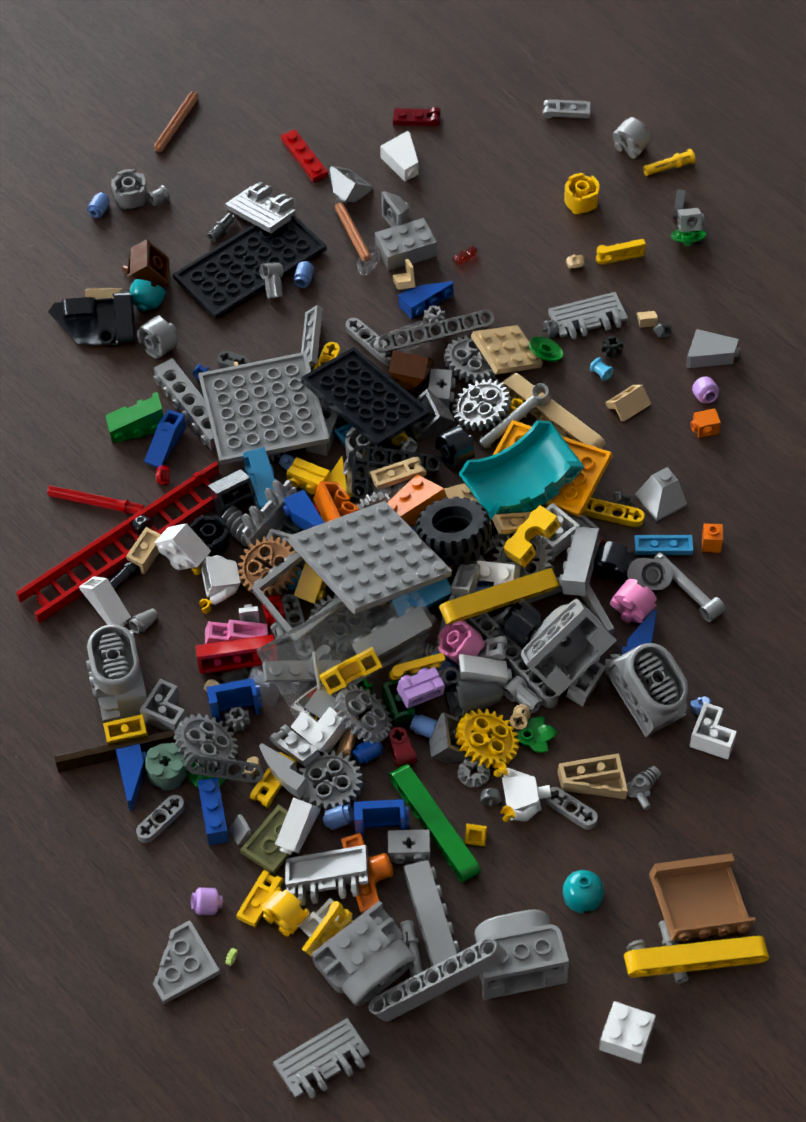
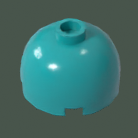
M135 279L134 282L132 281L129 292H131L132 303L136 306V309L146 312V310H153L161 305L166 293L165 290L159 285L156 288L151 286L152 282Z
M578 870L572 872L566 878L562 892L564 902L571 910L578 913L590 910L592 912L601 905L604 899V885L600 877L594 872Z

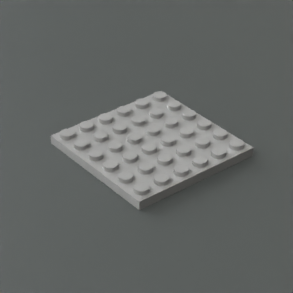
M306 352L198 373L220 465L244 460L243 452L265 447L267 455L330 443L319 398L301 383V377L311 372Z
M386 501L290 535L288 538L290 545L353 614L451 577L452 570L419 538L416 532Z

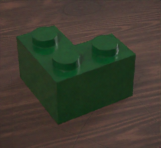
M400 679L383 683L381 692L383 701L387 706V711L390 712L389 716L392 719L391 722L394 728L411 724L415 715L414 708L410 707L407 709L397 691Z

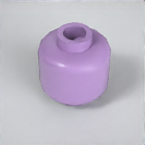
M710 377L699 378L692 387L693 394L703 404L714 402L719 395V388Z
M198 888L195 893H192L191 908L195 910L196 914L215 915L218 908H222L223 898L219 896L217 889Z

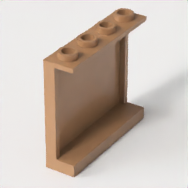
M732 853L654 864L649 875L671 941L679 940L684 942L691 938L699 937L700 939H705L711 935L719 934V936H725L731 932L745 933L750 930L756 919L755 917L749 918L731 869L735 861Z

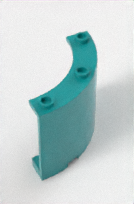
M537 420L530 430L510 447L486 458L467 460L459 475L477 501L486 509L489 518L492 520L495 514L530 512L539 505H544L561 493L559 489L566 483L570 484L579 475L584 466L550 421Z

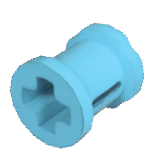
M601 357L596 358L590 365V371L596 372L602 381L609 379L614 371L613 367L607 366Z

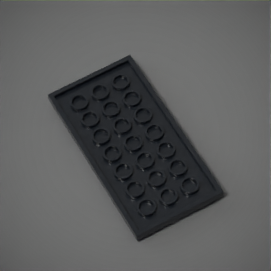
M292 215L290 221L272 233L255 224L251 225L173 273V279L216 320L266 289L265 279L260 275V267L263 263H280L283 266L282 279L296 270L300 262H309L325 252L327 245L295 215Z

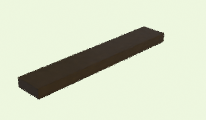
M174 730L58 755L55 756L58 772L117 760L116 749L140 744L141 752L146 751L147 753L150 748L160 744L176 743L174 739L175 733Z

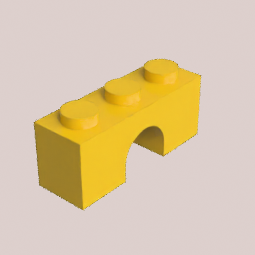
M539 505L536 510L530 513L529 518L524 524L518 527L517 532L505 542L503 550L506 556L525 568L536 555L533 545L529 543L530 540L535 536H544L550 539L561 526L558 517Z
M372 646L321 673L320 680L328 694L331 695L346 687L354 679L363 675L366 676L380 669L382 663Z

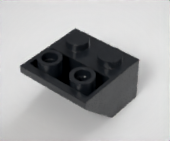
M241 469L208 485L219 517H222L231 506H236L239 509L253 502L255 496L250 477Z

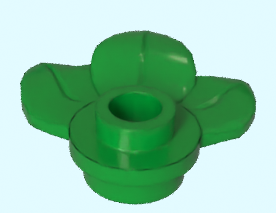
M535 717L528 721L524 729L518 731L517 739L520 740L519 743L521 745L530 747L534 752L544 753L548 752L546 742L557 735V730L552 726L544 725V717Z

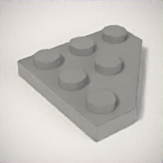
M190 920L171 930L158 974L153 983L163 1004L220 974L218 966Z

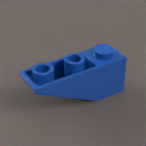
M449 281L409 288L398 295L399 307L411 319L420 316L430 306H436L443 300L450 298L454 294V282Z
M167 409L158 424L144 463L157 468L164 465L186 429L184 414Z

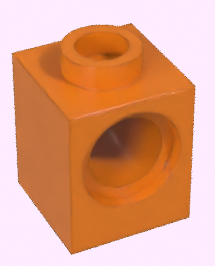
M715 408L694 413L691 428L693 432H696L698 438L716 435L720 432L721 422Z
M704 523L702 552L721 553L723 524Z

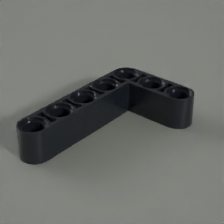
M360 445L351 450L348 455L346 493L350 497L351 502H357L365 498L368 493L369 467L383 468L395 464L392 461V456H395L398 462L419 457L422 463L421 467L425 468L426 474L439 470L441 460L433 454ZM357 451L362 454V460L356 456ZM374 454L379 455L380 462L375 460ZM428 461L432 462L433 469L428 466ZM355 470L360 471L361 478L355 475ZM354 488L359 490V497L354 494Z

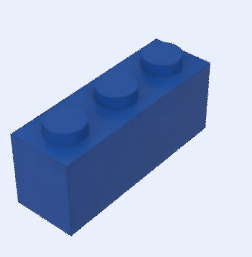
M218 777L198 780L208 844L210 846L229 842Z

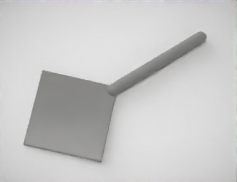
M313 651L312 656L318 689L304 707L318 718H321L329 707L335 709L334 707L337 704L334 703L336 698L321 688L317 655Z

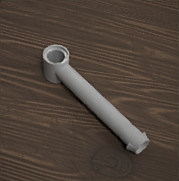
M543 383L536 384L532 389L533 395L485 436H481L479 443L484 449L491 447L490 445L506 432L512 420L518 422L537 405L545 406L549 404L551 394L547 385ZM540 393H546L544 396L538 397Z
M661 552L654 557V559L663 560L670 565L673 572L672 579L701 606L699 609L700 614L707 622H711L726 611L724 603L718 597H714L712 600L709 599Z

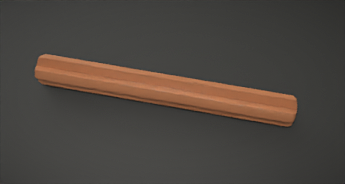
M190 92L155 143L154 150L161 153L198 100L197 93Z
M342 202L336 204V212L362 261L370 260V253L346 207Z

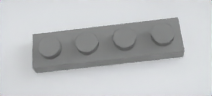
M318 305L305 312L301 353L306 352L310 368L314 367L318 361L323 310Z
M313 660L263 662L264 683L316 682ZM317 660L319 675L340 664L341 660Z

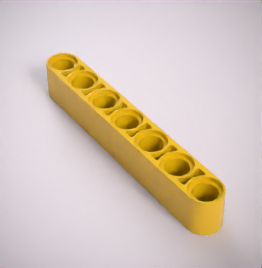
M549 568L441 604L439 609L446 625H450L520 602L521 598L526 600L550 592L560 585L553 569Z
M752 936L636 949L626 952L624 959L629 977L636 978L757 964L767 961L769 954L764 937Z

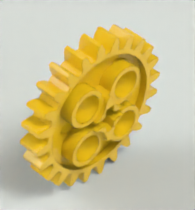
M478 709L476 713L471 710L469 714L466 713L461 718L455 729L457 731L455 737L458 738L456 744L462 745L460 751H466L465 757L471 756L472 763L476 760L479 766L485 763L487 769H489L491 764L494 767L499 761L509 764L519 749L517 745L520 740L516 739L518 733L512 732L514 727L508 726L509 720L503 721V715L497 717L496 711L489 714L488 709L484 713H482L481 709Z

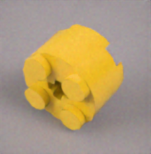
M584 173L574 174L568 178L565 184L564 201L574 214L578 215L597 208L600 188L598 180L594 176L592 178L584 176Z
M280 887L275 890L261 907L264 913L262 917L268 923L272 924L274 922L280 926L279 931L287 937L299 928L310 913L308 909L303 911L300 907L301 901L287 890L281 892Z

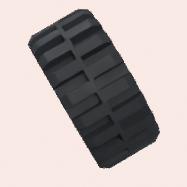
M447 497L441 501H434L431 506L425 507L416 521V531L419 538L448 567L450 565L460 567L462 564H470L473 560L477 561L480 555L483 556L491 545L492 535L488 512H486V509L481 504L479 505L475 500L470 501L466 497L463 499L459 497L448 499ZM462 530L456 533H447L449 531Z

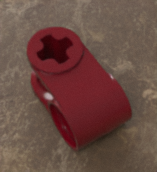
M401 727L393 728L389 734V745L396 767L400 768L405 764L417 763L416 753L410 743L406 730Z

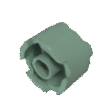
M175 743L160 744L150 748L145 759L150 783L164 791L180 787L181 782L188 775V770L185 767L186 759H183L184 753H178L179 747L175 746Z

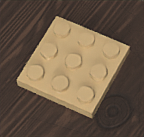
M518 325L472 332L471 338L495 374L541 368L543 364L540 357L535 355L530 349L529 341Z

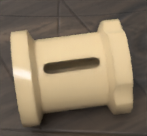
M524 704L514 707L513 715L510 718L512 727L524 729L527 726L531 715L529 707Z

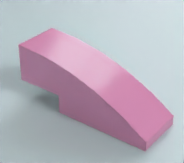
M229 620L228 624L209 621L205 628V644L268 635L267 624L238 620Z

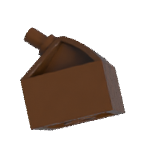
M148 239L130 248L128 266L124 265L122 271L126 272L127 277L134 282L135 279L152 282L151 286L155 288L157 285L162 288L169 285L168 256Z
M393 350L389 374L395 382L411 394L429 383L430 369H433L435 360Z

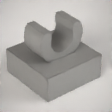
M245 604L244 608H239L240 621L260 623L258 606L252 607V604Z

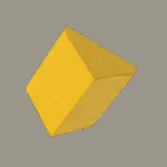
M466 824L464 844L485 847L487 826Z

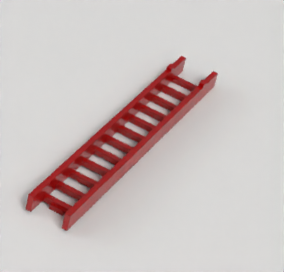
M215 461L202 471L194 473L191 478L18 590L16 592L18 601L22 603L35 594L37 601L42 606V608L34 612L36 621L40 623L83 595L79 586L94 576L108 578L122 569L123 564L129 562L126 556L131 549L127 550L118 539L128 533L137 541L139 536L133 531L134 528L132 526L133 521L137 517L145 515L151 518L158 513L168 524L160 530H157L152 524L150 529L162 534L168 527L185 523L190 524L196 518L214 508L215 505L211 496L203 501L195 493L194 489L201 484L208 488V485L211 484L208 480L219 473L218 463ZM186 494H189L198 503L189 511L178 500ZM172 503L183 513L175 520H172L163 510ZM111 543L122 553L113 561L102 550ZM96 553L107 563L98 571L87 561ZM81 563L92 574L83 581H80L71 571ZM64 574H67L76 584L66 592L55 581ZM49 584L60 594L51 602L40 592L41 589Z

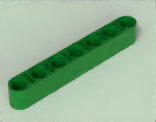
M405 764L390 772L389 777L392 784L423 829L429 830L430 839L458 879L464 883L480 874L479 864L412 768Z

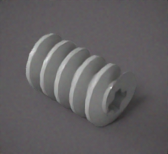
M231 506L225 511L222 518L227 524L228 532L233 537H236L243 546H248L242 530L245 528L241 518L243 514L236 506Z

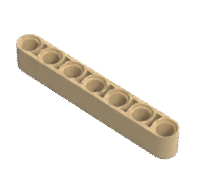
M513 373L502 382L507 387L512 400L513 398L523 399L524 403L533 395L532 389L534 385L518 373ZM540 393V394L538 395V397H542V396H544L545 394H544V393ZM552 399L549 404L545 406L537 405L529 412L540 421H550L563 437L600 449L606 446L605 440L598 433Z

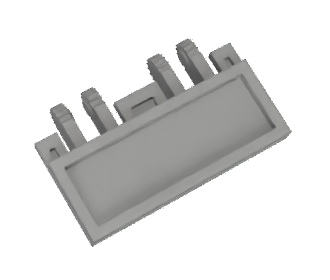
M258 182V184L249 187L225 204L227 210L269 233L274 232L290 221V217L296 213V210L291 208L295 205L293 198H288L285 194H280L276 198L270 197L272 187L266 186L263 182Z
M616 292L548 309L550 319L556 321L559 326V336H567L568 331L572 339L577 338L575 329L579 328L584 337L587 336V330L601 327V322L607 331L611 329L609 320H613L617 328L621 327L622 321L628 320Z
M274 480L272 482L273 490L270 488L265 490L268 500L266 505L260 511L252 505L249 508L251 516L245 513L241 517L245 526L242 533L249 550L251 549L249 544L251 543L255 546L256 539L263 542V537H267L270 529L283 531L282 523L287 518L282 509L284 507L283 498L297 493L290 480H287L283 485L278 480Z
M366 845L286 859V890L296 896V888H298V899L301 901L300 906L306 904V891H311V901L315 904L319 901L320 891L337 889V881L341 899L346 898L347 884H351V892L353 897L359 896V884L369 883L368 849Z
M348 1018L275 1060L273 1065L295 1098L303 1094L300 1086H303L312 1099L316 1097V1094L309 1084L310 1080L315 1079L318 1087L324 1092L328 1088L322 1077L326 1081L341 1072L337 1065L339 1063L348 1076L352 1075V1067L346 1059L351 1056L357 1067L362 1069L365 1065L361 1057H366L370 1054V1051Z

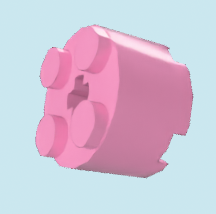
M635 579L626 580L610 601V605L621 614V619L626 623L631 621L642 623L656 606L657 598L654 592L648 586L643 588L636 584L638 580Z
M463 620L445 625L438 635L440 639L439 646H437L438 650L458 665L460 654L478 656L485 646V641L482 640V635L479 631Z

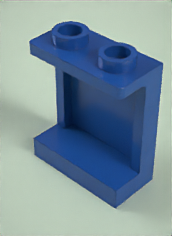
M254 678L206 687L211 717H216L217 723L220 722L219 712L230 711L231 707L241 706V708L254 706L256 715H260L259 708L263 707L260 686H255Z
M404 799L354 802L356 834L361 833L363 839L364 828L400 826L401 830L409 829L408 807H404Z

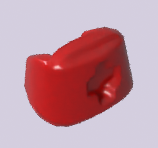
M161 465L156 470V481L159 485L169 484L170 468Z

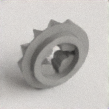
M472 758L469 760L465 759L462 764H459V780L468 787L484 785L490 777V769L486 768L485 763L479 766L477 760L472 763ZM478 767V768H477V772H478V773H474V774L470 777V773H471L470 770H474V768Z

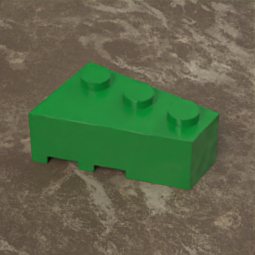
M158 392L153 393V397L145 401L142 399L138 400L137 404L127 408L125 406L105 415L112 443L155 434L158 424L163 417Z

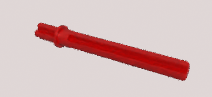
M49 486L47 490L50 497L122 511L123 514H136L144 509L143 504L133 503L128 499L123 501L56 486Z

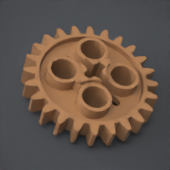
M264 536L263 542L256 539L255 546L250 543L251 549H244L246 556H240L243 562L238 563V566L242 569L237 572L242 575L239 579L241 582H244L243 586L246 589L248 588L250 593H253L251 587H253L254 582L259 578L267 576L270 571L268 567H265L256 558H260L267 565L274 567L279 566L288 555L296 553L286 540L283 541L280 537L275 540L271 536L268 541ZM270 551V554L264 557L265 553ZM295 565L262 592L267 597L268 593L270 596H274L276 591L281 595L282 588L288 591L287 584H294L291 579L298 577L294 572L300 569ZM255 567H259L256 572L252 573Z

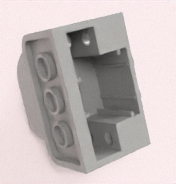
M575 599L571 603L555 609L532 632L529 643L523 648L521 656L525 664L559 696L576 679L583 677L586 670L591 665H595L599 661L600 656L617 640L590 610L578 599Z
M114 624L102 626L95 630L88 640L89 660L86 661L94 699L98 698L102 720L107 722L141 714L140 708L146 701L147 695L133 630H128L123 626Z
M654 643L642 644L610 661L604 669L645 737L686 716L687 680L670 652L661 645ZM653 677H656L659 682L654 681Z
M378 901L312 953L314 965L331 987L338 993H345L356 1006L363 1005L403 975L415 961L414 954L403 942L401 930L395 924L393 918H390L385 912L381 901Z
M525 910L500 915L485 920L475 929L476 943L492 938L506 950V958L502 963L479 974L483 987V1000L567 983L569 959L562 933L557 926L551 925L547 913L541 910Z

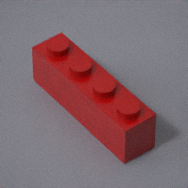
M273 634L195 645L199 674L263 665L264 661H277Z

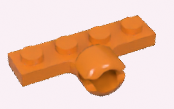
M361 833L341 839L343 849L365 845ZM386 853L368 857L369 883L359 884V896H356L361 914L380 901L376 883L393 875V867Z

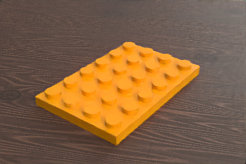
M512 420L493 455L513 445L532 426ZM562 436L584 468L570 484L566 483L559 489L561 493L545 503L544 506L548 507L554 503L563 512L581 517L613 455L610 451Z

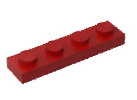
M296 129L281 135V141L313 183L328 177V171Z

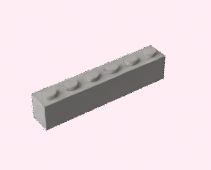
M426 860L404 866V876L430 963L433 967L459 953V946L457 940L453 941L451 934H454L452 923L446 920L448 911L446 904H442L440 897H442L440 885L435 884L434 879H437L435 868L430 867L429 861Z

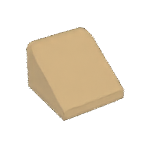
M655 311L637 312L639 328L657 326L658 317Z

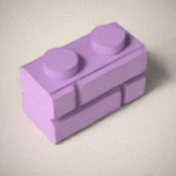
M423 668L416 675H405L398 681L397 691L407 709L443 695L445 685L441 677H439L436 668Z

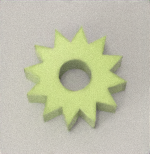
M231 948L225 961L226 964L231 966L234 963L238 953L237 949Z

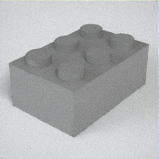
M424 218L375 232V247L387 271L406 266L405 259H409L411 264L437 256V242Z

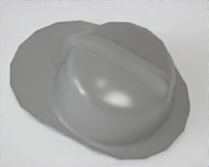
M638 558L629 565L627 576L628 579L638 580L636 584L643 588L648 586L651 590H662L671 583L673 572L670 565L663 560Z

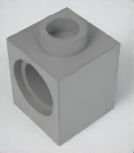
M698 208L677 210L678 228L681 232L702 230L704 214H701ZM695 217L693 222H688L689 218Z

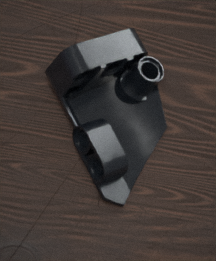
M131 292L114 293L113 298L96 299L94 297L63 299L62 302L54 303L48 311L77 344L110 347L118 344L135 343L134 308ZM110 334L112 336L109 341H103V335Z

